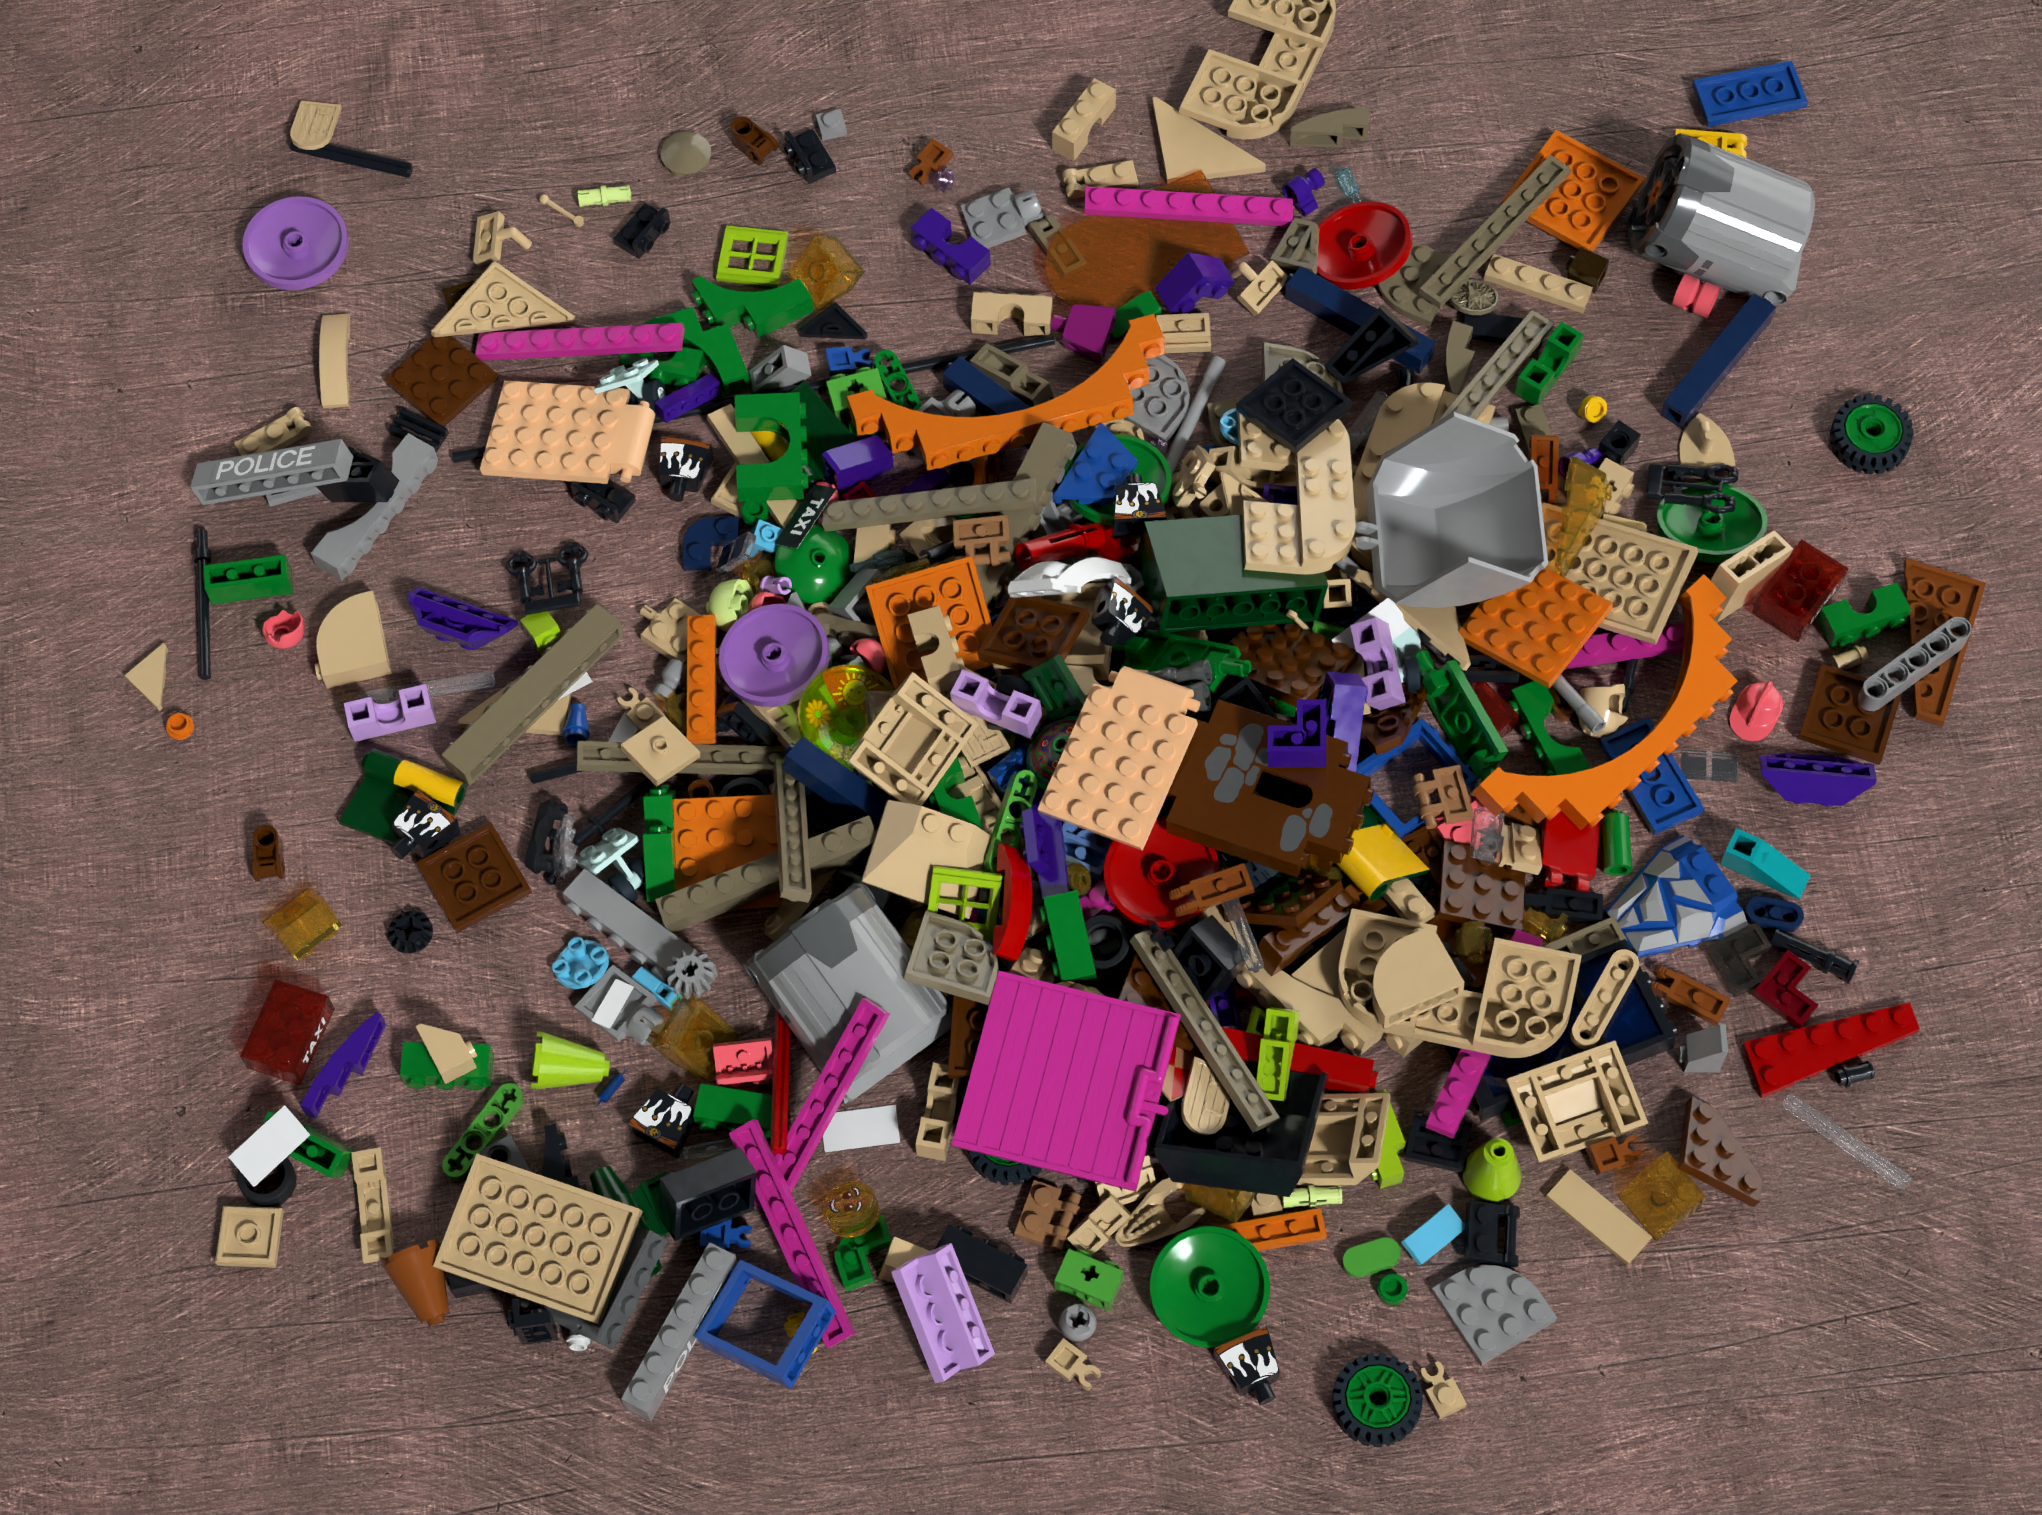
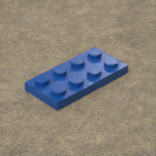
M1792 61L1695 79L1692 84L1707 127L1806 108L1808 103Z
M1649 717L1600 738L1598 744L1607 759L1612 761L1641 742L1654 727V724ZM1662 753L1657 758L1661 763L1649 774L1644 770L1638 776L1642 781L1630 792L1627 790L1653 836L1703 814L1705 809L1671 753L1668 756Z

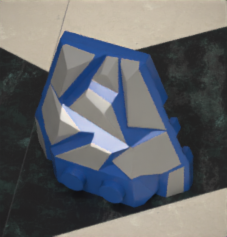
M1684 835L1660 847L1604 911L1607 918L1615 917L1630 948L1634 947L1639 958L1671 952L1672 948L1687 945L1688 948L1697 947L1699 943L1712 940L1715 943L1722 942L1748 927L1744 911L1737 903L1738 895L1736 890L1702 845H1695L1691 839Z

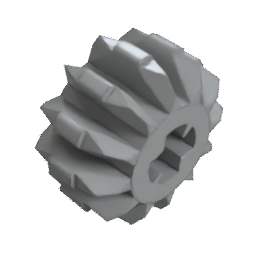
M693 949L691 955H687L682 950V958L680 959L672 956L671 962L673 966H667L666 972L669 975L667 978L668 985L674 986L675 994L678 995L684 992V997L689 999L691 993H695L700 998V990L702 989L710 992L711 986L709 982H715L716 976L713 973L715 966L713 962H708L709 958L706 953L698 956V951ZM693 971L694 976L689 977L688 973Z

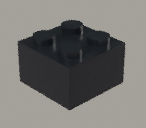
M1213 915L1190 927L1173 951V954L1205 1003L1226 991L1250 959L1248 953Z

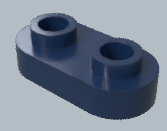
M1763 896L1750 899L1745 908L1746 920L1751 925L1771 930H1777L1778 928L1783 932H1794L1799 929L1804 919L1803 910L1796 903ZM1760 911L1764 916L1758 917L1754 912ZM1783 917H1790L1792 922L1784 921Z

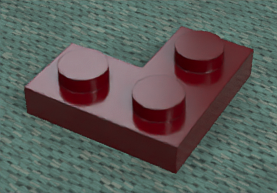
M1789 950L1786 951L1753 992L1754 997L1798 1029L1803 1027L1818 1007L1817 1003L1796 989L1809 973L1811 966Z

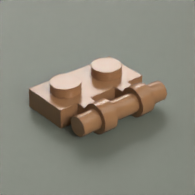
M1008 515L953 521L954 547L956 550L965 549L966 556H957L955 560L973 556L976 568L977 565L992 564L994 567L1001 566V563L1012 562L1011 551L1000 552V545L1011 544ZM990 547V553L975 554V548Z
M1460 765L1432 770V781L1425 782L1424 775L1421 773L1412 777L1414 781L1413 792L1415 797H1418L1421 807L1419 814L1421 819L1425 821L1427 829L1437 827L1435 817L1443 815L1445 825L1473 820L1474 813ZM1436 792L1439 803L1431 804L1429 794Z
M1034 1180L1014 1232V1237L1043 1246L1046 1236L1054 1238L1051 1248L1062 1251L1064 1243L1068 1241L1067 1237L1071 1233L1069 1229L1073 1218L1078 1216L1080 1210L1078 1204L1081 1195L1070 1192L1067 1202L1059 1200L1062 1189ZM1055 1212L1062 1214L1058 1226L1051 1225Z

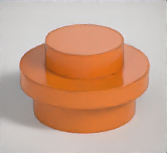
M175 713L169 717L166 723V731L172 739L184 740L193 733L194 722L186 714Z

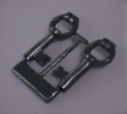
M1669 463L1668 467L1650 464L1648 467L1645 497L1647 499L1663 500L1664 496L1661 494L1662 485L1673 486L1672 493L1665 492L1664 503L1698 506L1716 514L1733 512L1736 507V499L1723 494L1722 490L1723 484L1738 481L1739 470L1724 463L1707 465L1706 467ZM1668 469V474H1674L1673 481L1663 480L1664 471ZM1715 471H1727L1728 475L1726 478L1714 476ZM1684 476L1704 477L1706 480L1717 483L1718 486L1684 482ZM1683 487L1715 490L1717 493L1690 496L1682 494ZM1714 499L1724 500L1725 505L1724 507L1713 506L1711 502Z
M574 542L571 543L572 545L570 543L564 544L565 547L559 551L557 560L562 566L567 567L570 579L565 582L558 581L557 589L558 592H563L566 589L572 590V594L554 597L550 562H555L556 558L539 559L537 562L526 551L520 552V554L519 552L513 553L514 556L507 561L505 568L509 574L518 579L520 602L524 604L527 615L581 605L580 595L583 593L580 568L586 562L589 555L585 547ZM572 551L573 554L581 552L580 558L572 557L565 560V554H572ZM521 560L522 563L529 561L530 566L528 568L521 566L516 570L514 569V563H521ZM537 563H545L549 598L531 601V597L535 595H545L543 584L536 587L529 586L530 574L536 569Z

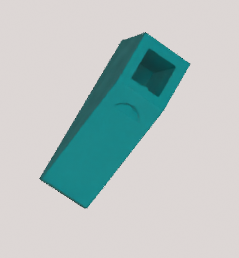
M1738 828L1735 829L1720 863L1721 866L1797 900H1800L1811 876L1763 839Z

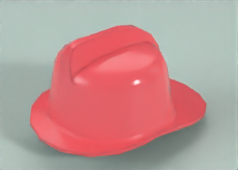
M1772 681L1753 683L1741 691L1729 717L1731 729L1741 739L1750 742L1760 741L1773 730L1784 704L1781 695L1773 686Z

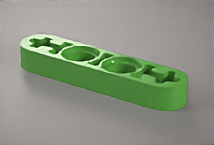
M1029 770L1015 772L1009 779L983 862L986 872L1002 874L997 872V865L993 863V860L997 859L998 844L1003 843L1000 837L1003 829H1008L1012 833V841L1008 846L1016 849L1019 847L1022 838L1020 823L1023 822L1022 811L1031 809L1038 786L1037 777ZM1025 778L1024 782L1028 784V787L1022 789L1019 779ZM1012 802H1016L1021 808V813L1017 818L1011 816L1009 812V806Z
M506 1083L495 1092L445 1157L442 1168L449 1180L454 1182L465 1180L468 1177L476 1153L480 1154V1150L493 1144L524 1103V1097L521 1089L516 1084ZM514 1093L516 1100L514 1102L509 1100L505 1104L504 1095H512ZM503 1106L505 1111L507 1112L506 1114H504L503 1111L500 1109ZM488 1115H498L500 1117L499 1124L495 1127H487L484 1121ZM478 1137L483 1141L482 1146L475 1151L469 1150L467 1148L468 1140ZM460 1151H463L466 1155L464 1159ZM461 1161L463 1169L461 1171L455 1170L452 1173L453 1170L450 1165L452 1163L459 1164Z

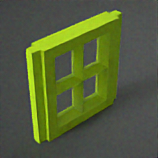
M727 225L716 280L779 287L788 242V232ZM733 240L753 242L751 253L731 251ZM757 244L777 245L775 256L756 254ZM730 257L749 259L747 270L728 268ZM754 259L774 261L772 272L752 270Z
M933 866L928 911L938 914L939 903L960 906L959 921L964 922L966 907L988 909L986 924L964 923L979 931L984 936L983 940L993 941L1003 874ZM941 883L963 885L961 900L940 898ZM969 886L990 889L989 903L967 901Z

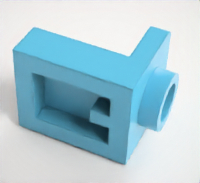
M759 519L749 533L743 555L753 558L758 550H765L775 554L778 545L774 543L783 529Z

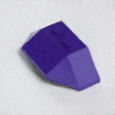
M417 587L407 593L406 599L416 622L425 632L435 635V638L441 641L456 642L467 650L478 649L518 626V620L421 587Z
M1775 753L1760 755L1759 758L1761 775L1785 801H1791L1796 804L1816 803L1823 806H1843L1874 786L1877 781L1873 764H1862L1858 761L1841 757Z

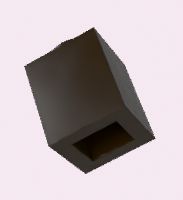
M1581 247L1577 255H1571L1565 268L1568 270L1567 279L1593 287L1592 293L1595 294L1606 276L1609 259Z

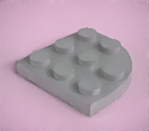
M1160 355L1155 358L1145 359L1149 367V385L1130 389L1133 397L1134 415L1127 416L1124 420L1135 424L1144 433L1165 445L1180 427L1188 412L1190 393L1186 377L1179 366L1167 356Z
M1479 1265L1464 1269L1436 1285L1431 1290L1480 1366H1483L1557 1320L1556 1315L1544 1297L1527 1278L1518 1272L1501 1266Z

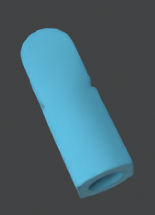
M641 966L632 976L633 980L655 995L657 1002L668 1011H672V1005L677 1000H682L683 998L681 993L675 994L672 986H669L644 966ZM663 990L668 992L664 998L660 996Z

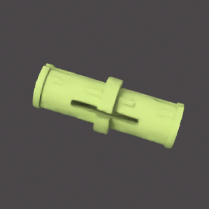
M604 185L597 189L578 190L579 206L603 204L604 207L609 206L610 203L632 202L630 185L619 187H606Z
M1307 1185V1188L1294 1189L1290 1197L1281 1196L1282 1208L1296 1206L1316 1208V1205L1342 1204L1341 1186L1315 1187L1314 1185Z

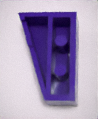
M1326 672L1320 699H1326V735L1348 742V753L1352 754L1348 770L1356 772L1364 705L1368 689L1359 674Z

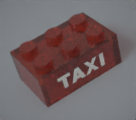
M1801 539L1790 556L1757 597L1752 614L1799 642L1818 617L1821 607L1826 606L1841 587L1849 568Z
M275 979L240 1055L247 1069L301 1085L335 1010L329 996Z

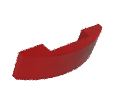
M1001 843L998 844L997 872L1005 875L1002 925L994 927L993 955L1014 962L1018 960L1028 934L1032 912V881L1029 866L1024 860L1023 851Z

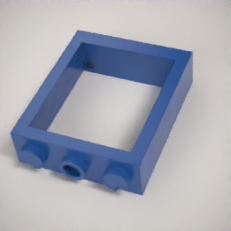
M1423 718L1412 725L1402 745L1379 755L1373 753L1359 763L1356 768L1357 773L1370 777L1420 741L1444 768L1455 765L1461 766L1468 794L1475 789L1477 777L1470 765L1464 764L1459 759L1455 748L1450 744H1446L1440 738L1438 730L1433 728L1431 724L1428 725ZM1374 791L1369 807L1398 838H1402L1426 826L1420 814L1406 824H1403Z
M740 1259L737 1266L730 1271L726 1284L714 1299L711 1309L694 1337L705 1349L792 1389L837 1311L827 1299ZM751 1278L811 1306L777 1365L717 1338L718 1333Z

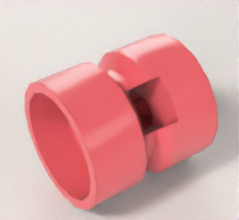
M1685 273L1677 288L1672 305L1683 310L1692 308L1693 314L1707 319L1718 297L1720 286L1707 281L1701 284L1699 278Z

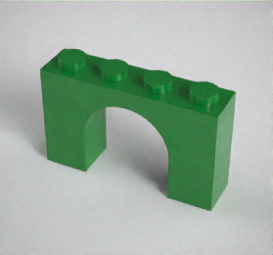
M800 392L735 395L737 432H775L784 437L789 443L786 453L776 461L764 464L736 465L738 502L804 499L803 489H809L808 472H803V465H808L807 449H802V442H807L806 426H801V419H806V403H800Z

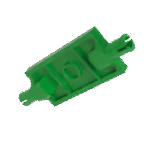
M1149 629L1146 630L1142 637L1134 636L1122 645L1115 644L1112 646V651L1125 654V661L1119 669H1122L1124 666L1136 670H1148V672L1162 670L1167 667L1181 669L1192 665L1198 660L1207 659L1212 669V683L1207 685L1210 694L1215 693L1227 674L1246 678L1247 674H1250L1252 667L1249 660L1239 659L1241 653L1237 646L1170 633H1158V631ZM1183 682L1178 685L1186 686L1193 684V682Z
M1422 650L1416 653L1414 657H1417L1419 662L1420 674L1423 677L1422 683L1427 693L1426 700L1457 751L1461 761L1464 764L1470 765L1477 777L1476 783L1483 782L1496 769L1498 763L1507 754L1508 749L1457 661H1447L1441 669H1437L1429 656V652Z

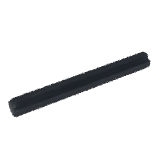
M292 141L290 142L291 150L302 154L407 178L413 172L412 163L332 144H327L316 150H305L295 146Z

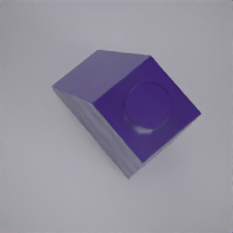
M875 435L822 453L825 481L835 485L839 499H842L844 493L862 481L867 484L894 468L892 457L894 454H892L889 443H883L879 436Z

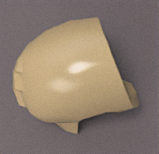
M1614 684L1611 687L1579 689L1578 694L1606 721L1605 727L1600 732L1592 733L1579 718L1580 726L1587 735L1601 738L1602 736L1612 734L1629 718L1622 715V702L1625 697L1624 684Z

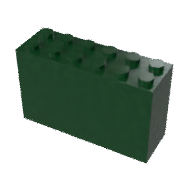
M1242 515L1144 522L1136 559L1150 606L1155 609L1153 616L1158 633L1296 623L1293 619L1286 616L1288 610L1298 613V617L1303 622L1319 619L1328 588L1325 573L1303 575L1244 570Z

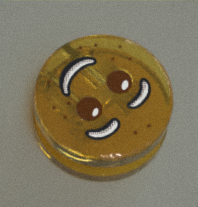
M859 1181L846 1182L836 1186L826 1195L822 1203V1212L830 1230L835 1235L843 1238L858 1237L867 1233L876 1225L881 1214L880 1205L872 1188L866 1183Z

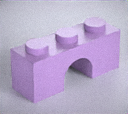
M1374 617L1350 625L1355 650L1364 658L1368 670V676L1361 678L1368 689L1367 705L1383 710L1405 703L1389 623ZM1379 661H1387L1388 670L1380 672Z
M962 669L950 692L952 703L962 711L1028 738L1033 734L1042 716L1040 700L1015 690L1011 696L1001 694L990 686L988 679Z
M423 684L399 690L400 697L388 704H377L373 702L371 697L344 703L348 728L354 742L436 723L432 699L427 685Z

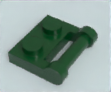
M1060 654L1021 673L1025 682L1029 681L1046 709V716L1050 722L1083 707L1087 699Z

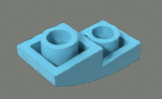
M1447 1204L1424 1224L1416 1228L1401 1243L1418 1266H1420L1465 1230V1224L1453 1208Z

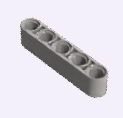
M1962 617L1951 618L1869 677L1864 682L1858 696V703L1861 708L1866 711L1879 710L1959 652L1965 646L1971 634L1972 628L1969 621ZM1952 632H1956L1960 636H1955ZM1931 647H1936L1940 651H1935ZM1910 662H1916L1919 666H1914ZM1889 677H1895L1899 681H1893ZM1868 692H1874L1878 696H1871Z

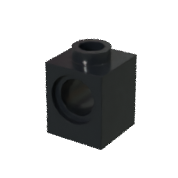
M1618 420L1600 441L1598 450L1602 455L1603 461L1605 458H1608L1623 466L1637 449L1641 434ZM1613 445H1618L1621 448H1615Z

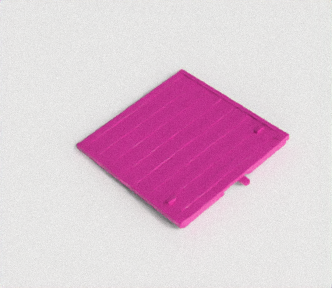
M998 970L951 1145L1136 1192L1155 1115L1168 1114V1108L1159 1105V1100L1181 1014Z

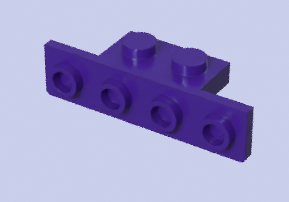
M1045 791L1035 794L1031 809L1022 811L1023 822L1020 823L1021 834L1026 844V848L1023 849L1024 860L1027 865H1030L1039 874L1041 900L1043 902V897L1070 892L1062 821L1042 814L1037 810Z

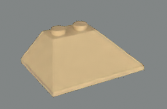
M912 672L885 702L856 743L847 763L898 802L922 806L979 726V723Z
M887 800L861 882L928 905L933 866L984 872L983 862L991 835L974 824L924 806ZM941 883L940 898L961 900L963 885ZM969 886L967 901L975 902L979 887ZM939 903V910L959 916L960 906ZM966 907L965 919L968 920L970 918L973 907Z
M1616 1041L1506 1079L1538 1163L1563 1157L1585 1149L1591 1144L1612 1137H1618L1648 1124Z
M1390 1093L1324 1094L1303 1175L1297 1185H1357L1377 1169L1380 1164L1391 1098Z

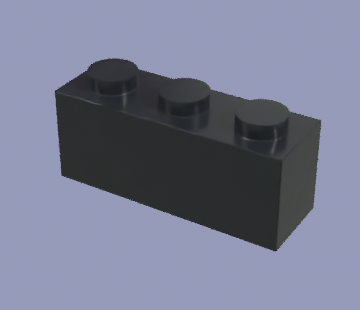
M948 1224L935 1249L952 1243L966 1281L1011 1304L1028 1274V1266L1025 1264V1260L1015 1253L1010 1252L1008 1255L998 1250L999 1247L990 1240L983 1239L981 1241L973 1237L972 1232L962 1226L955 1228Z

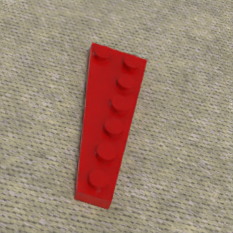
M1909 1002L1745 1041L1742 1047L1760 1098H1764L1791 1087L1794 1083L1803 1079L1817 1076L1820 1072L1829 1068L1843 1065L1846 1061L1855 1057L1864 1056L1877 1048H1883L1918 1033L1920 1028Z

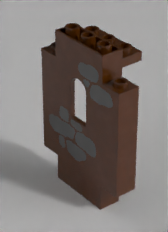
M1218 699L1209 723L1197 720V728L1163 803L1172 807L1166 819L1167 833L1298 877L1301 868L1306 869L1311 854L1319 856V869L1330 872L1333 863L1341 864L1344 854L1349 855L1354 843V839L1351 838L1354 830H1360L1364 819V814L1361 812L1364 805H1370L1374 795V789H1371V777L1348 770L1352 754L1348 753V742L1326 735V767H1268V725L1295 724ZM1262 772L1304 785L1311 790L1313 796L1308 805L1295 808L1253 793Z

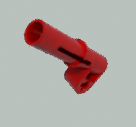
M1090 522L1083 525L1071 524L1066 530L1019 543L1015 548V558L1018 565L1026 570L1035 564L1045 561H1058L1071 556L1083 557L1088 551L1095 549L1100 556L1108 560L1130 564L1139 545L1133 535L1113 536V526Z

